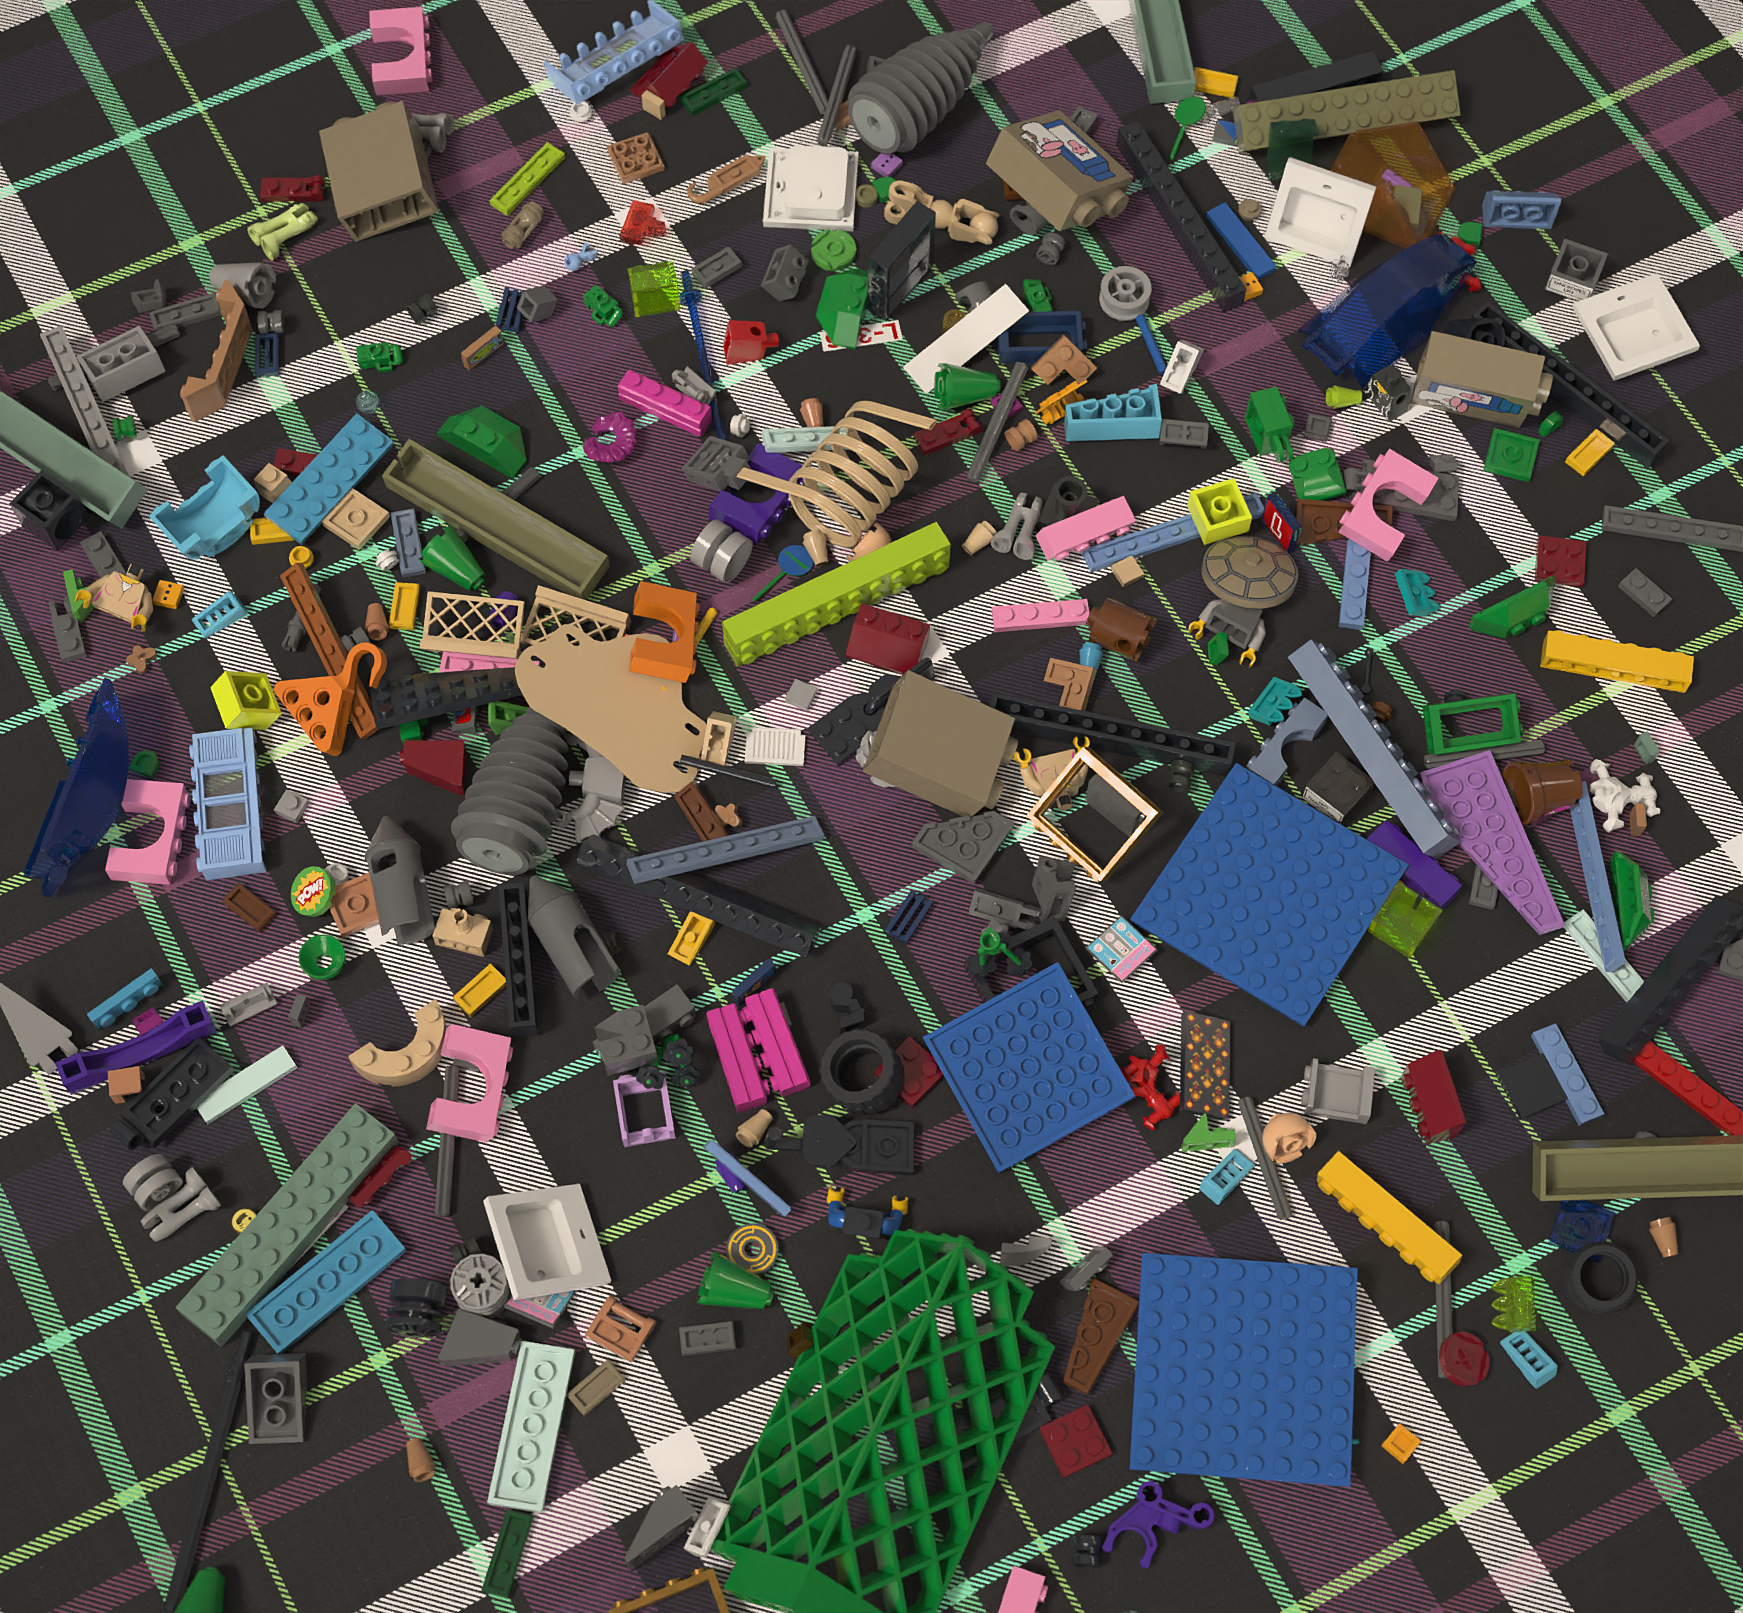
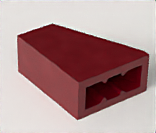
M464 740L405 741L404 750H400V764L404 765L407 774L455 794L465 795L467 749Z

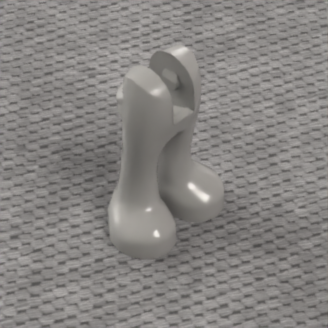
M411 113L419 125L422 139L428 140L434 151L443 152L446 147V135H451L453 131V116L445 113L437 115Z
M1021 492L1013 504L1005 527L993 536L991 546L998 552H1009L1020 520H1024L1013 551L1018 558L1030 560L1035 553V546L1031 538L1041 514L1043 500L1036 496L1031 509L1024 506L1028 493Z
M193 1167L186 1172L187 1183L172 1197L158 1204L142 1218L141 1223L144 1229L151 1228L161 1220L163 1221L150 1233V1237L155 1242L165 1237L167 1238L188 1220L201 1212L216 1210L222 1206ZM198 1194H200L199 1197H197L195 1200H193V1201H192L188 1206H186L184 1209L180 1210V1211L177 1212V1213H174V1211H175L177 1208H179V1207L182 1206L184 1203H186L187 1201L191 1200L192 1198H194L195 1196H197Z

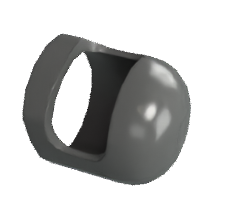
M1028 202L1027 206L1018 204L1010 210V217L1015 225L1031 236L1038 233L1049 223ZM1017 211L1023 212L1029 218L1024 221L1020 220Z
M982 281L962 289L956 294L955 298L961 306L971 304V308L967 312L968 315L993 295V292L987 282Z

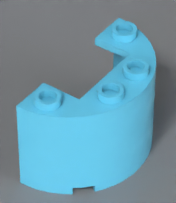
M223 455L219 459L212 461L209 467L205 469V472L212 481L207 485H203L190 499L183 501L179 508L174 510L170 503L166 501L162 505L157 506L149 515L177 549L189 559H200L201 555L205 554L211 557L230 547L248 530L254 521L251 518L254 511L257 512L259 510L260 498L258 493Z

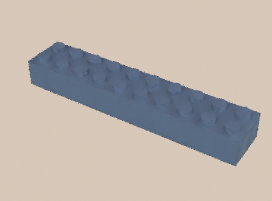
M1311 639L1288 656L1293 666L1422 852L1438 859L1461 842L1457 837L1460 834L1458 829L1451 821L1448 822L1443 817L1446 814L1444 809L1438 802H1434L1429 797L1432 794L1430 789L1424 782L1421 783L1415 777L1418 772L1410 762L1407 763L1402 758L1404 752L1397 743L1393 744L1388 738L1391 734L1382 723L1379 724L1375 719L1377 714L1374 709L1361 700L1364 695L1356 685L1353 686L1348 681L1350 675L1343 666L1339 667L1335 662L1337 657L1329 647L1326 648L1322 642L1318 644Z

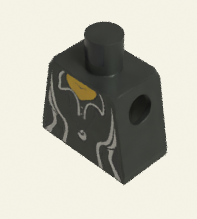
M1392 365L1374 373L1363 391L1388 422H1391L1408 412L1411 388L1401 376V371Z

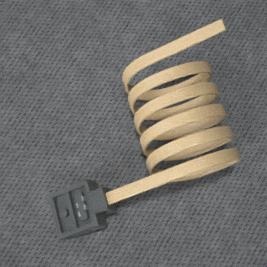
M859 401L849 409L845 418L836 424L831 434L825 437L817 447V450L806 459L802 468L797 470L789 481L751 470L747 463L750 457L742 445L709 436L681 469L689 482L717 491L724 490L727 486L739 490L746 481H750L788 493L797 515L811 531L821 530L827 542L850 548L854 547L862 538V531L870 529L874 524L876 514L883 513L889 506L890 497L897 496L904 488V481L910 480L918 471L916 458L900 440L871 422L853 417L854 412H869L928 430L935 426L937 420L872 401ZM840 428H845L846 435L839 434ZM857 430L874 437L889 447L904 462L908 471L897 469L885 456L863 443ZM827 444H831L833 452L825 451ZM843 447L856 452L870 468L888 477L894 487L882 485L871 473L851 461ZM812 461H817L819 469L811 468ZM829 464L842 469L857 485L873 493L880 504L867 501L853 487L837 478ZM797 478H803L805 486L797 484ZM816 481L830 487L844 502L858 509L866 520L852 517L841 506L826 497ZM802 498L817 505L828 517L843 525L851 537L838 534L824 526L809 511Z

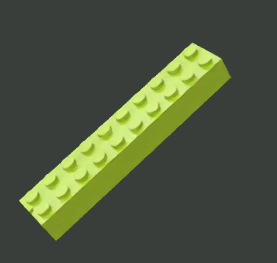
M937 522L930 524L723 621L724 645L737 667L742 664H750L759 656L771 654L777 648L785 644H792L806 634L816 633L827 624H835L844 616L858 613L861 603L866 605L877 604L891 594L901 593L912 584L922 583L929 576L943 573L949 568L950 542Z

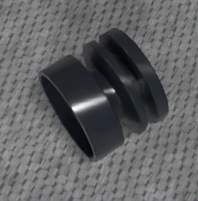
M400 1278L391 1282L389 1300L398 1306L387 1310V1315L390 1318L386 1320V1330L412 1338L441 1335L442 1325L439 1323L444 1320V1316L435 1310L445 1307L447 1287L441 1283L425 1279Z

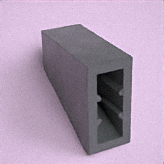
M458 1309L439 1354L438 1361L445 1367L511 1361L513 1355L519 1353L523 1339H520L521 1335L518 1329Z

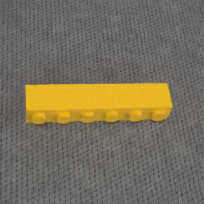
M1557 630L1548 631L1543 641L1540 667L1685 693L1692 682L1694 656H1689L1682 652H1666L1659 648L1638 647L1632 643L1621 644L1609 639H1593L1586 635L1565 634L1563 631Z
M1339 1151L1318 1172V1186L1324 1193L1334 1195L1344 1210L1354 1212L1359 1217L1360 1223L1367 1229L1373 1228L1380 1234L1379 1238L1384 1244L1389 1247L1393 1245L1400 1251L1399 1254L1404 1261L1411 1265L1414 1263L1421 1269L1420 1273L1428 1281H1435L1440 1285L1460 1263L1461 1253Z

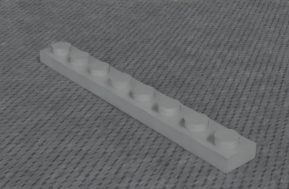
M62 325L41 333L42 341L91 451L129 476Z

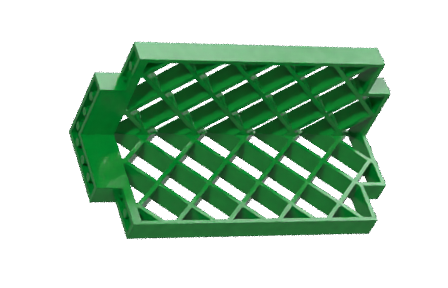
M911 1229L906 1231L895 1230L883 1256L877 1255L876 1258H873L864 1253H860V1255H847L812 1328L813 1344L799 1355L730 1497L728 1505L731 1507L710 1548V1551L724 1560L735 1563L723 1589L742 1601L781 1613H883L862 1599L863 1595L882 1587L886 1613L937 1612L1055 1348L1053 1344L1046 1340L1047 1336L1045 1334L1032 1330L1029 1327L1030 1323L1022 1319L1034 1293L1025 1285V1280L1008 1273L1009 1269L1005 1265L991 1260V1255L988 1252L975 1248L972 1240L961 1235L958 1238H954L944 1233L938 1236L928 1231H924L922 1234ZM937 1252L947 1253L945 1256L938 1260ZM965 1258L983 1270L985 1275L969 1281ZM920 1267L921 1274L903 1287L902 1280ZM867 1272L871 1273L866 1278H864ZM987 1289L992 1322L976 1327L971 1295ZM885 1294L886 1300L868 1313L867 1307ZM927 1300L928 1308L910 1321L909 1313ZM951 1303L957 1336L940 1342L935 1309ZM850 1321L851 1327L835 1338L840 1327ZM889 1328H892L893 1334L874 1347V1340ZM1016 1335L1032 1346L1028 1355L1021 1359ZM995 1336L1000 1368L984 1373L979 1342ZM959 1350L964 1382L948 1389L943 1356ZM856 1354L857 1361L842 1373H839V1366ZM898 1362L899 1370L881 1383L880 1374ZM923 1365L928 1397L911 1404L906 1372ZM821 1381L822 1388L807 1398L811 1387ZM1003 1382L1006 1405L1000 1417L992 1420L987 1389ZM862 1389L863 1397L846 1409L845 1401ZM967 1397L972 1429L956 1435L951 1404ZM931 1412L936 1444L919 1451L914 1419ZM826 1416L827 1424L811 1435L810 1427ZM869 1424L870 1432L852 1445L851 1436ZM894 1428L899 1460L881 1466L876 1436ZM791 1442L792 1450L776 1461L782 1448ZM975 1444L979 1464L973 1478L964 1481L959 1451ZM832 1451L834 1459L819 1471H816L815 1463ZM939 1460L944 1490L927 1497L922 1466ZM902 1475L908 1506L890 1514L885 1482ZM796 1478L798 1486L781 1498L780 1489ZM836 1488H839V1498L823 1509L821 1500ZM865 1491L870 1523L851 1531L846 1500ZM761 1504L762 1513L747 1523L753 1509ZM947 1507L951 1526L945 1540L935 1544L930 1514ZM802 1514L803 1524L787 1535L786 1525ZM911 1523L916 1553L898 1561L893 1530ZM873 1540L878 1570L860 1578L855 1547ZM766 1541V1553L754 1550ZM808 1552L809 1562L807 1565L795 1562ZM835 1556L840 1584L816 1570V1564ZM919 1570L922 1591L916 1604L906 1608L901 1578Z

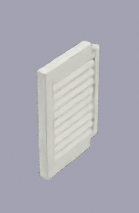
M752 727V733H747L745 763L804 766L805 735H801V729Z

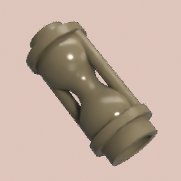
M535 202L525 204L507 229L502 232L503 243L511 249H519L524 240L543 219V209Z

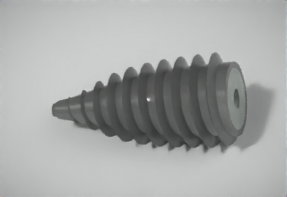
M985 22L972 28H966L963 31L942 32L935 36L925 37L919 42L910 44L906 49L898 51L894 56L887 58L882 64L873 68L870 73L865 74L852 87L848 96L849 118L859 137L872 149L881 153L911 151L916 143L921 142L926 134L933 131L936 124L945 118L947 112L954 108L956 101L963 97L965 89L971 84L972 74L977 70L976 60L981 58V51L987 46V42L993 36V26Z
M531 707L527 708L526 714L515 718L512 726L505 728L501 732L500 740L491 745L489 755L481 761L480 770L473 776V785L466 790L465 801L459 805L458 816L451 824V831L460 854L474 865L497 874L519 875L536 867L534 857L546 852L547 843L545 839H548L553 833L550 823L557 819L555 807L562 801L558 790L565 786V779L561 773L565 772L568 768L567 761L562 756L568 752V745L561 738V736L566 734V729L534 711Z

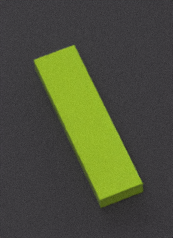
M547 142L490 199V205L508 216L565 159V153Z

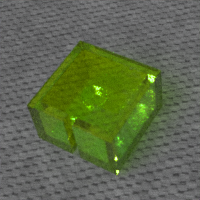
M673 261L627 268L635 317L680 310L678 282Z
M1399 882L1373 918L1368 932L1411 959L1437 922L1442 909L1425 898L1420 901L1417 910L1412 909L1419 894Z

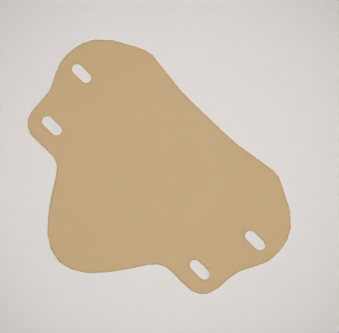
M565 624L559 627L547 640L532 645L522 652L516 662L515 675L520 690L534 711L576 735L608 759L634 785L640 788L663 793L679 792L694 780L697 775V768L684 765L687 767L688 772L682 773L674 767L673 763L675 761L680 762L682 754L699 759L707 725L683 704L682 682L629 672L630 652L636 638L669 643L667 639L658 635L644 633L600 642L592 639L576 626ZM570 634L580 643L579 646H574L567 641L565 635ZM531 656H537L545 662L546 666L544 668L539 667L532 662ZM690 723L700 732L699 735H694L687 730L685 724Z

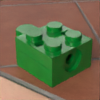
M1277 387L1250 393L1244 419L1259 456L1273 453L1277 463L1284 462V459L1286 461L1292 460L1293 449L1289 440L1291 439L1294 420L1292 415L1288 414L1286 410L1285 397L1280 395Z

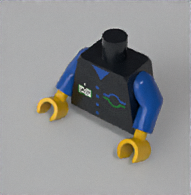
M832 1186L829 1187L826 1200L829 1203L828 1221L832 1227L838 1228L837 1233L887 1240L888 1235L892 1236L895 1230H899L903 1215L908 1210V1198L905 1197L904 1201H897V1196L892 1197L891 1213L842 1206L844 1188H841L840 1192L832 1190Z

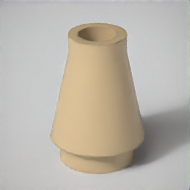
M983 521L981 524L977 523L962 547L972 556L976 551L989 544L997 532L986 521Z
M821 530L806 533L803 536V545L814 561L815 567L827 565L829 560L827 557L825 535L822 534Z
M761 1109L756 1115L738 1127L737 1139L749 1148L753 1145H758L769 1123L773 1120L771 1114Z

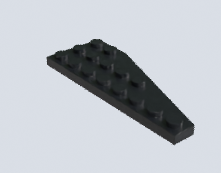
M538 665V666L541 667V668H544L546 665ZM515 667L403 675L398 679L381 680L377 689L370 686L374 721L377 729L523 695L517 684Z

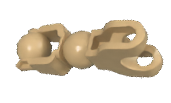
M895 181L889 187V199L891 201L885 207L884 216L890 223L897 225L915 202L918 201L936 212L935 228L943 229L949 226L948 232H950V237L954 240L971 243L978 241L991 244V238L998 231L997 218L999 214L985 210L979 204L960 199L953 208L945 200L932 202L933 196L924 193L920 187L912 183ZM901 190L905 195L897 194L895 191ZM897 210L901 213L896 215L893 214L891 211ZM960 217L972 218L970 226L959 223Z

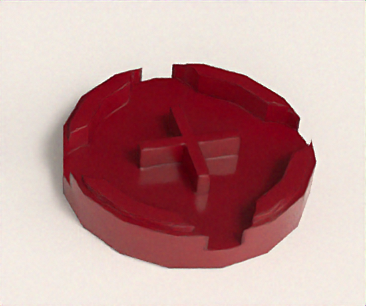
M1462 1331L1449 1335L1442 1342L1439 1349V1362L1443 1373L1451 1382L1458 1386L1468 1387L1478 1384L1487 1376L1489 1371L1490 1358L1488 1352H1485L1482 1341L1472 1333Z

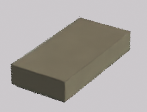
M607 1359L567 1394V1397L585 1417L626 1380Z

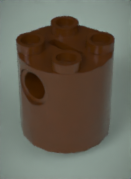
M1108 597L1102 607H1093L1087 618L1086 624L1090 630L1089 641L1137 663L1143 649L1145 650L1151 639L1149 633L1153 631L1157 618Z

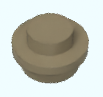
M1245 199L1239 204L1238 211L1244 220L1252 221L1260 215L1261 205L1254 199Z

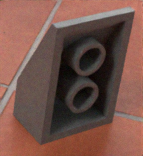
M306 1353L252 1355L245 1362L249 1444L303 1442L305 1436L307 1393Z
M677 1484L672 1488L670 1486L663 1488L656 1495L658 1499L653 1502L624 1558L631 1572L696 1524L698 1519L696 1510Z

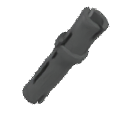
M313 584L318 595H320L321 587ZM297 610L293 620L288 623L287 627L289 629L281 644L287 651H291L292 648V652L297 650L302 635L307 631Z

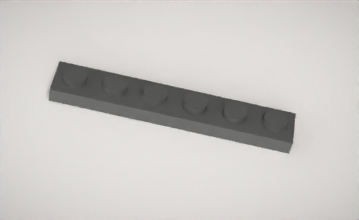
M1607 505L1603 508L1601 530L1743 552V526Z

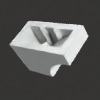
M1184 340L1178 341L1160 385L1180 394L1183 393L1204 349Z

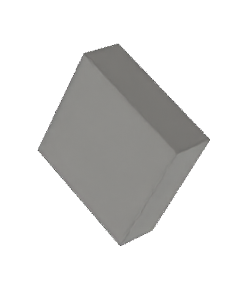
M795 679L785 698V703L808 711L817 694V688Z

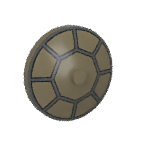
M1233 536L1217 541L1206 551L1201 569L1205 584L1215 595L1226 602L1245 608H1269L1283 603L1293 594L1298 580L1296 563L1283 548L1268 540L1252 536Z

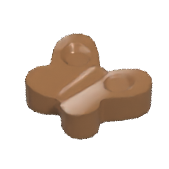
M136 645L133 648V654L129 655L126 661L129 666H134L140 675H144L147 673V662L157 658V653L154 648L142 649L141 646Z
M731 803L727 807L716 806L715 812L724 827L727 824L734 827L742 825V819L737 814V805Z

